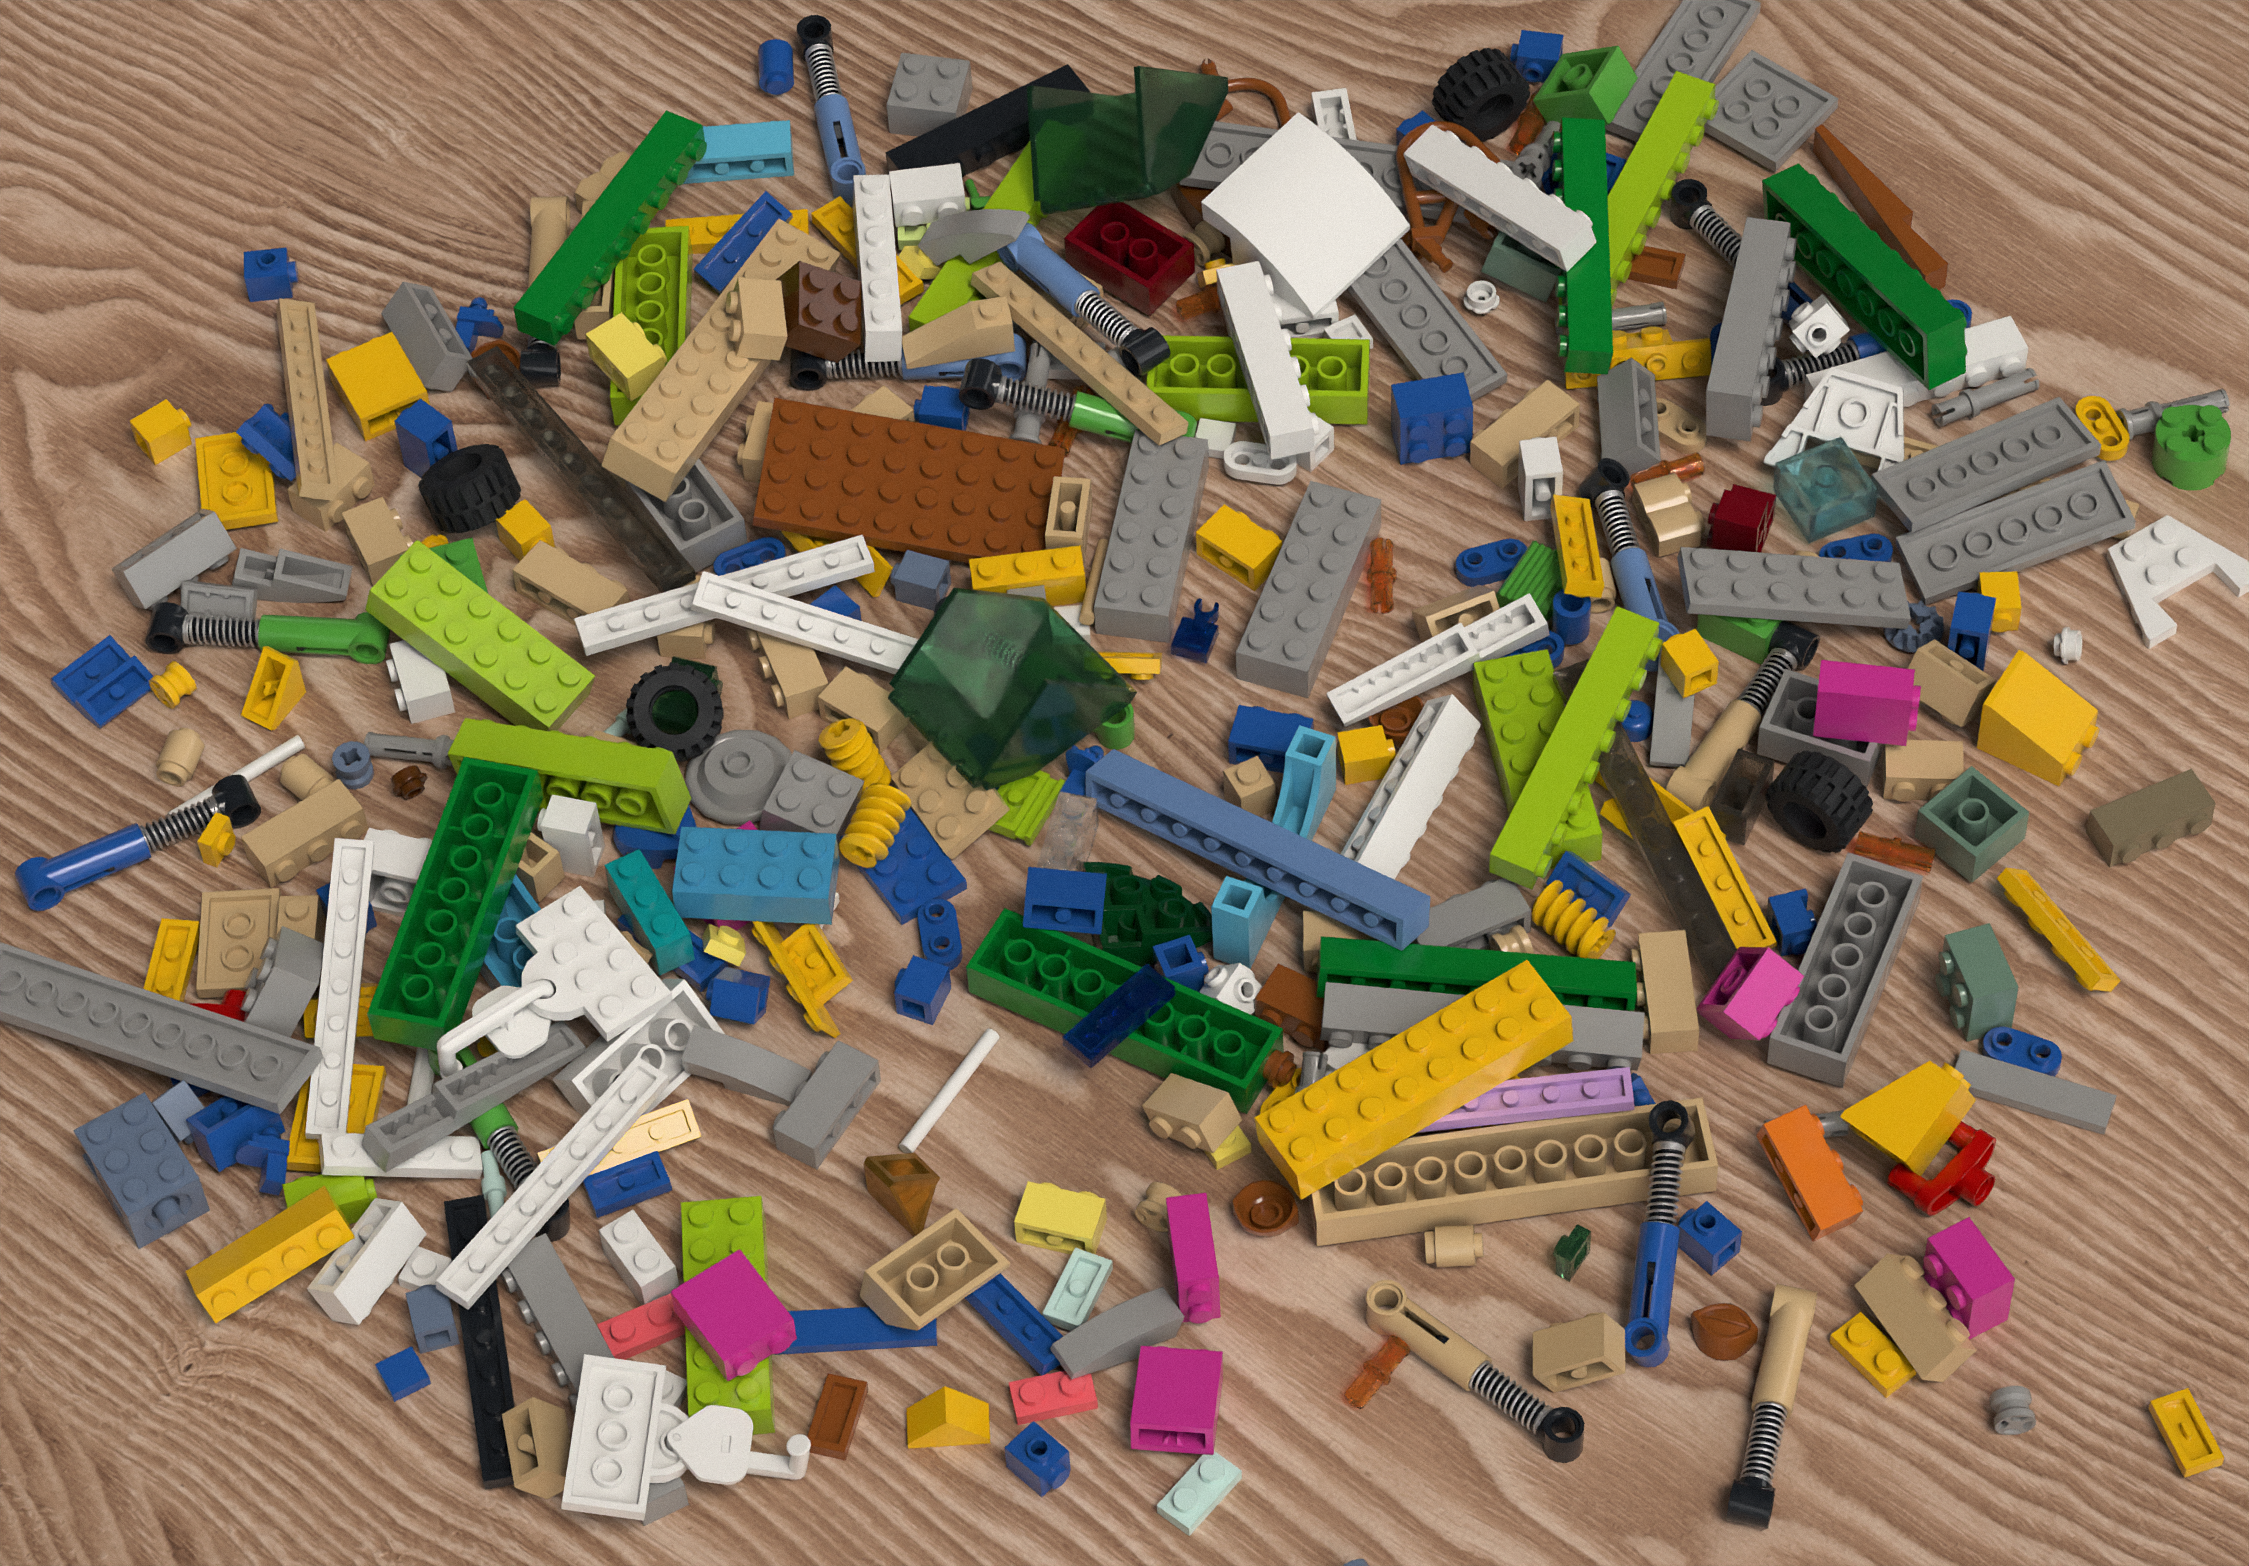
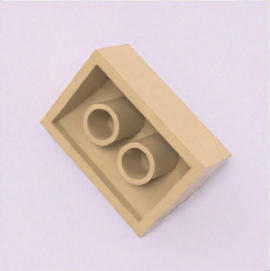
M955 1208L866 1269L860 1298L885 1324L918 1331L1009 1267L1010 1262Z

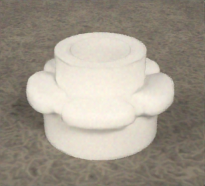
M1476 281L1469 285L1466 297H1464V305L1468 310H1473L1476 314H1487L1491 309L1497 308L1499 296L1496 295V289L1490 282Z
M2064 627L2061 633H2056L2054 654L2055 656H2061L2064 664H2068L2069 660L2079 661L2081 658L2082 634L2080 630H2071L2070 627Z

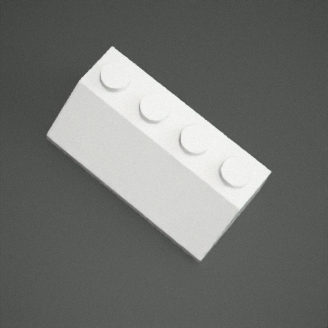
M663 979L662 982L672 992V1002L608 1042L601 1035L585 1049L582 1055L575 1058L552 1079L573 1108L582 1116L636 1056L669 1076V1085L642 1115L651 1112L691 1075L685 1072L681 1058L694 1025L725 1034L685 979Z

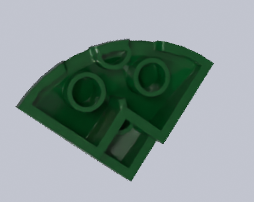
M1083 862V872L1107 874L1101 934H1091L1094 947L1141 967L1154 964L1153 946L1187 935L1191 936L1195 948L1213 940L1212 914L1202 902L1193 904L1182 896V887L1160 875L1151 880L1133 875L1132 867L1128 865Z

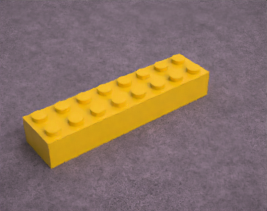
M1526 960L1254 1117L1258 1141L1302 1200L1573 1042L1572 1016L1530 962Z

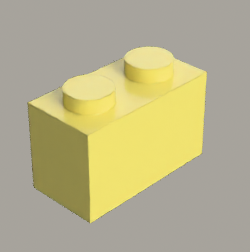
M622 312L586 333L590 358L630 401H633L647 391L667 363L666 355L658 344L652 345L646 339L641 326L637 322L631 323Z
M1028 1181L1014 1221L1016 1242L1072 1255L1075 1247L1096 1254L1107 1221L1106 1200L1088 1191L1078 1193L1060 1189L1052 1183L1044 1182L1038 1184Z

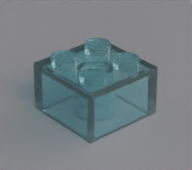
M1842 437L1775 463L1773 491L1808 543L1875 517L1878 489Z

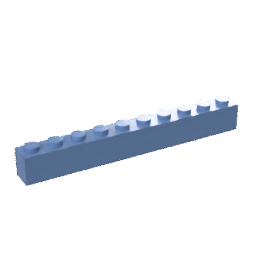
M1113 749L1086 771L1085 802L1402 951L1429 927V895Z

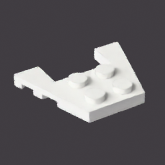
M1831 367L1803 404L1801 411L1784 430L1782 437L1765 456L1763 463L1797 474L1808 438L1881 458L1878 471L1904 461L1903 388ZM1872 487L1870 495L1882 499Z
M2168 515L2111 546L2107 551L2106 558L2122 594H2125L2131 606V615L2135 624H2139L2143 633L2142 640L2148 649L2176 634L2177 624L2157 603L2211 572H2214L2238 598L2249 592V561Z

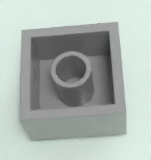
M901 53L887 101L889 132L921 136L966 114L973 89L970 61Z
M794 750L763 808L759 830L832 833L837 835V842L839 844L840 837L843 836L861 799L864 780Z
M284 926L281 927L275 939L269 937L260 956V959L263 960L259 969L253 967L244 987L247 992L240 1007L241 1010L246 1011L244 1022L291 1037L319 984L324 943Z

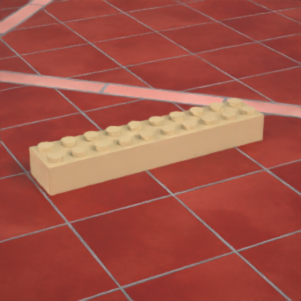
M778 219L611 436L601 466L666 502L772 361L736 357L735 342L729 340V326L732 314L726 312V298L728 292L734 290L737 278L776 280L798 261L835 272L841 253L785 221Z
M1703 1097L1676 1101L1685 1107L1695 1124L1696 1132L1693 1141L1685 1149L1683 1154L1684 1160L1680 1161L1683 1167L1679 1169L1683 1173L1678 1175L1682 1180L1677 1182L1681 1185L1677 1189L1680 1192L1677 1196L1716 1191L1718 1162ZM1657 1104L1636 1106L1635 1110L1543 1119L1407 1138L1308 1196L1317 1246L1431 1231L1435 1230V1227L1474 1225L1646 1201L1650 1197L1648 1191L1651 1190L1649 1184L1652 1182L1649 1178L1652 1176L1650 1171L1653 1169L1651 1164L1654 1162L1652 1157L1655 1155L1653 1153L1654 1145L1652 1144L1653 1132L1649 1127L1648 1118L1651 1110ZM1671 1119L1667 1121L1663 1131L1668 1133L1677 1130L1681 1120Z

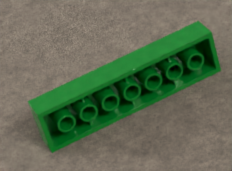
M1799 163L1762 180L1764 219L1791 223L1790 238H1796L1795 256L1792 261H1796V265L1920 383L1928 390H1931L1966 373V355L1968 351L1965 344V328L1967 322L1959 308H1954L1937 288H1933L1922 278L1917 269H1912L1903 261L1900 254L1896 250L1889 248L1876 231L1870 230L1862 223L1854 211H1849L1840 202L1835 193H1830L1820 184L1814 174L1808 173Z
M468 757L463 758L367 1012L374 1039L437 1051L438 1040L461 1024L544 797L538 770Z
M1003 909L966 966L970 993L1163 1078H1167L1173 1073L1229 1093L1238 1111L1245 1114L1249 1112L1268 1081L1263 1078V1071L1269 1056L1275 1050L1284 1053L1283 1028L1057 930L1023 927L1024 916L1009 909Z

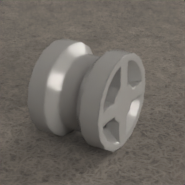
M2007 1386L1996 1390L1990 1395V1406L1996 1412L1994 1427L1998 1433L2018 1435L2031 1430L2036 1425L2035 1414L2029 1409L2032 1401L2029 1389L2023 1386Z

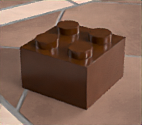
M798 261L776 279L781 281L788 336L785 343L786 347L838 363L861 345V281L802 261Z

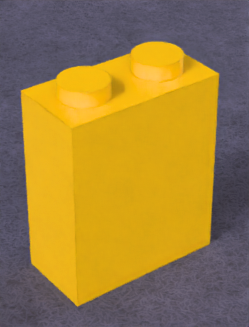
M393 332L373 338L366 343L347 351L339 352L335 356L326 359L331 383L365 442L396 429L394 421L403 410L410 408L419 399L430 405L426 388Z

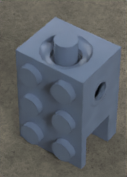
M145 1092L73 1130L86 1152L82 1155L86 1166L138 1249L210 1211L198 1175Z

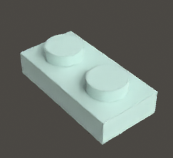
M1075 1247L1042 1313L1043 1316L1051 1324L1069 1331L1087 1322L1113 1270L1112 1260Z
M1215 1451L1214 1455L1203 1454L1157 1504V1513L1190 1536L1242 1479V1470Z

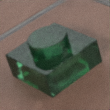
M1577 1224L1569 1237L1563 1235L1559 1239L1553 1252V1256L1556 1257L1557 1276L1569 1282L1590 1253V1230Z

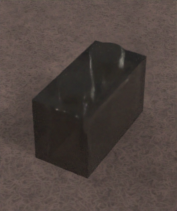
M1738 748L1710 806V810L1721 832L1727 835L1726 840L1745 846L1766 801L1765 794L1767 789L1773 782L1774 760Z

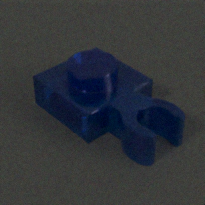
M1197 599L1194 604V619L1184 616L1181 619L1171 644L1172 655L1204 663L1208 662L1219 635V625L1215 624L1219 618V604L1215 602L1212 611L1203 612L1202 599Z

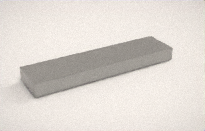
M1961 1049L1955 1069L1964 1075L1963 1079L1971 1084L1968 1090L1973 1096L2103 1135L2105 1134L2117 1095Z

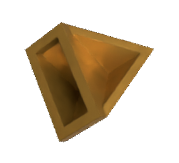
M916 1153L867 1156L864 1161V1170L868 1193L913 1237L924 1229L935 1188L940 1177Z

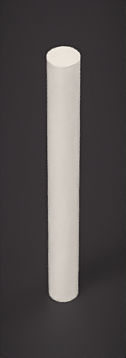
M296 735L231 775H242L249 782L305 748V745L301 738ZM214 785L169 811L168 815L171 817L172 812L178 814V809L184 812L185 806L190 809L191 804L197 806L198 801L203 804L204 798L208 799V797H211Z
M989 1028L986 1029L899 1144V1148L904 1153H913L999 1040L1000 1037L997 1032Z

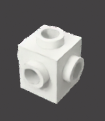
M1823 294L1811 304L1806 302L1799 306L1791 316L1793 319L1789 321L1793 332L1789 336L1792 342L1802 353L1809 350L1815 358L1822 353L1827 355L1835 350L1841 343L1840 338L1850 331L1846 320Z
M1241 963L1218 965L1208 972L1204 979L1206 983L1200 990V993L1248 1014H1252L1255 1011V997L1262 986L1248 967Z

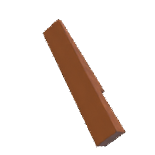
M1821 124L1816 127L1813 153L1870 230L1876 231L1881 240L1889 248L1896 250L1902 260L1912 269H1917L1930 286L1938 290L1944 288L1946 285L1948 263L1911 228L1913 211L1824 125Z

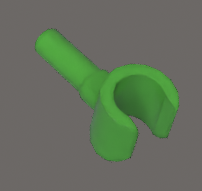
M968 179L965 181V185L970 195L972 211L982 210L989 201L990 196L979 197L973 180Z

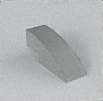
M982 209L949 215L930 224L918 247L936 266L959 254L971 264L1016 241L1030 216L1023 211L1006 209Z
M240 548L231 585L258 588L257 599L290 603L342 601L347 596L353 566L284 549H279L278 556Z
M696 1025L692 1029L681 1058L686 1073L723 1082L725 1089L787 1106L793 1103L795 1093L800 1084L805 1080L809 1081L812 1075L811 1070L773 1052Z
M1161 1287L1127 1300L1095 1316L1054 1342L1050 1349L1069 1377L1074 1379L1137 1359L1141 1346H1150L1175 1338L1185 1316L1165 1288Z

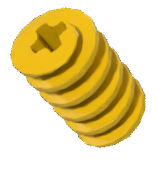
M855 718L841 719L823 729L818 741L822 748H825V754L828 759H831V765L864 780L862 794L866 787L873 783L890 784L891 772L885 765L884 759L879 754L878 748L873 743V739L862 721Z
M873 783L866 787L862 794V799L859 801L856 811L851 817V823L847 826L845 835L840 840L839 850L843 856L850 862L864 868L875 867L877 860L886 859L889 854L888 848L894 843V835H897L900 830L899 823L905 820V811H908L912 805L910 798L899 789L883 783Z
M1560 880L1553 881L1536 898L1531 909L1532 921L1537 926H1543V930L1548 935L1554 936L1560 945H1566V949L1571 954H1577V957L1598 959L1614 940L1616 935L1615 929L1605 932L1609 922L1607 918L1600 917L1594 922L1597 916L1596 909L1592 907L1583 912L1586 902L1579 898L1571 903L1575 893L1571 889L1561 893L1563 883Z

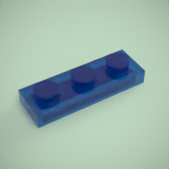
M1146 964L1062 1036L1063 1046L1088 1067H1094L1176 995L1175 986Z

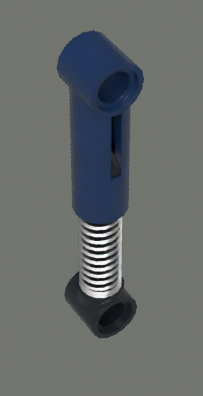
M1684 179L1677 182L1671 192V221L1679 228L1696 230L1735 270L1742 237L1713 209L1712 204L1707 200V189L1704 184L1694 179ZM1794 281L1793 283H1788L1787 290H1790L1788 308L1786 312L1782 311L1780 317L1783 318V322L1790 329L1789 321L1793 319L1791 317L1793 312L1806 302L1811 304L1813 302Z

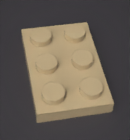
M949 727L891 776L900 791L910 798L912 808L943 852L952 860L1010 810L959 737Z
M279 888L202 892L196 982L198 998L223 997L224 993L231 989L247 992L244 989L247 978L253 967L260 968L263 961L260 959L267 939L269 937L276 938L279 900L281 896Z

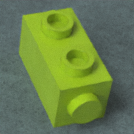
M321 1174L313 1177H299L293 1182L282 1184L287 1208L325 1185L343 1212L348 1224L356 1223L372 1201L378 1198L373 1178L365 1179L364 1176Z

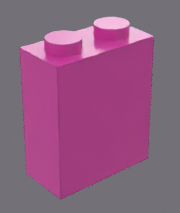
M1821 660L1813 736L1906 746L1908 731L1916 732L1921 686L1913 685L1915 669Z
M1199 1193L1167 1197L1168 1240L1178 1308L1185 1316L1182 1323L1192 1322L1199 1324L1208 1322L1211 1319L1221 1318L1219 1275L1207 1194Z
M740 1249L671 1291L675 1313L727 1382L738 1375L748 1374L759 1362L772 1354L782 1353L797 1339L793 1317Z
M1141 1346L1130 1421L1131 1449L1214 1455L1223 1382L1222 1351Z

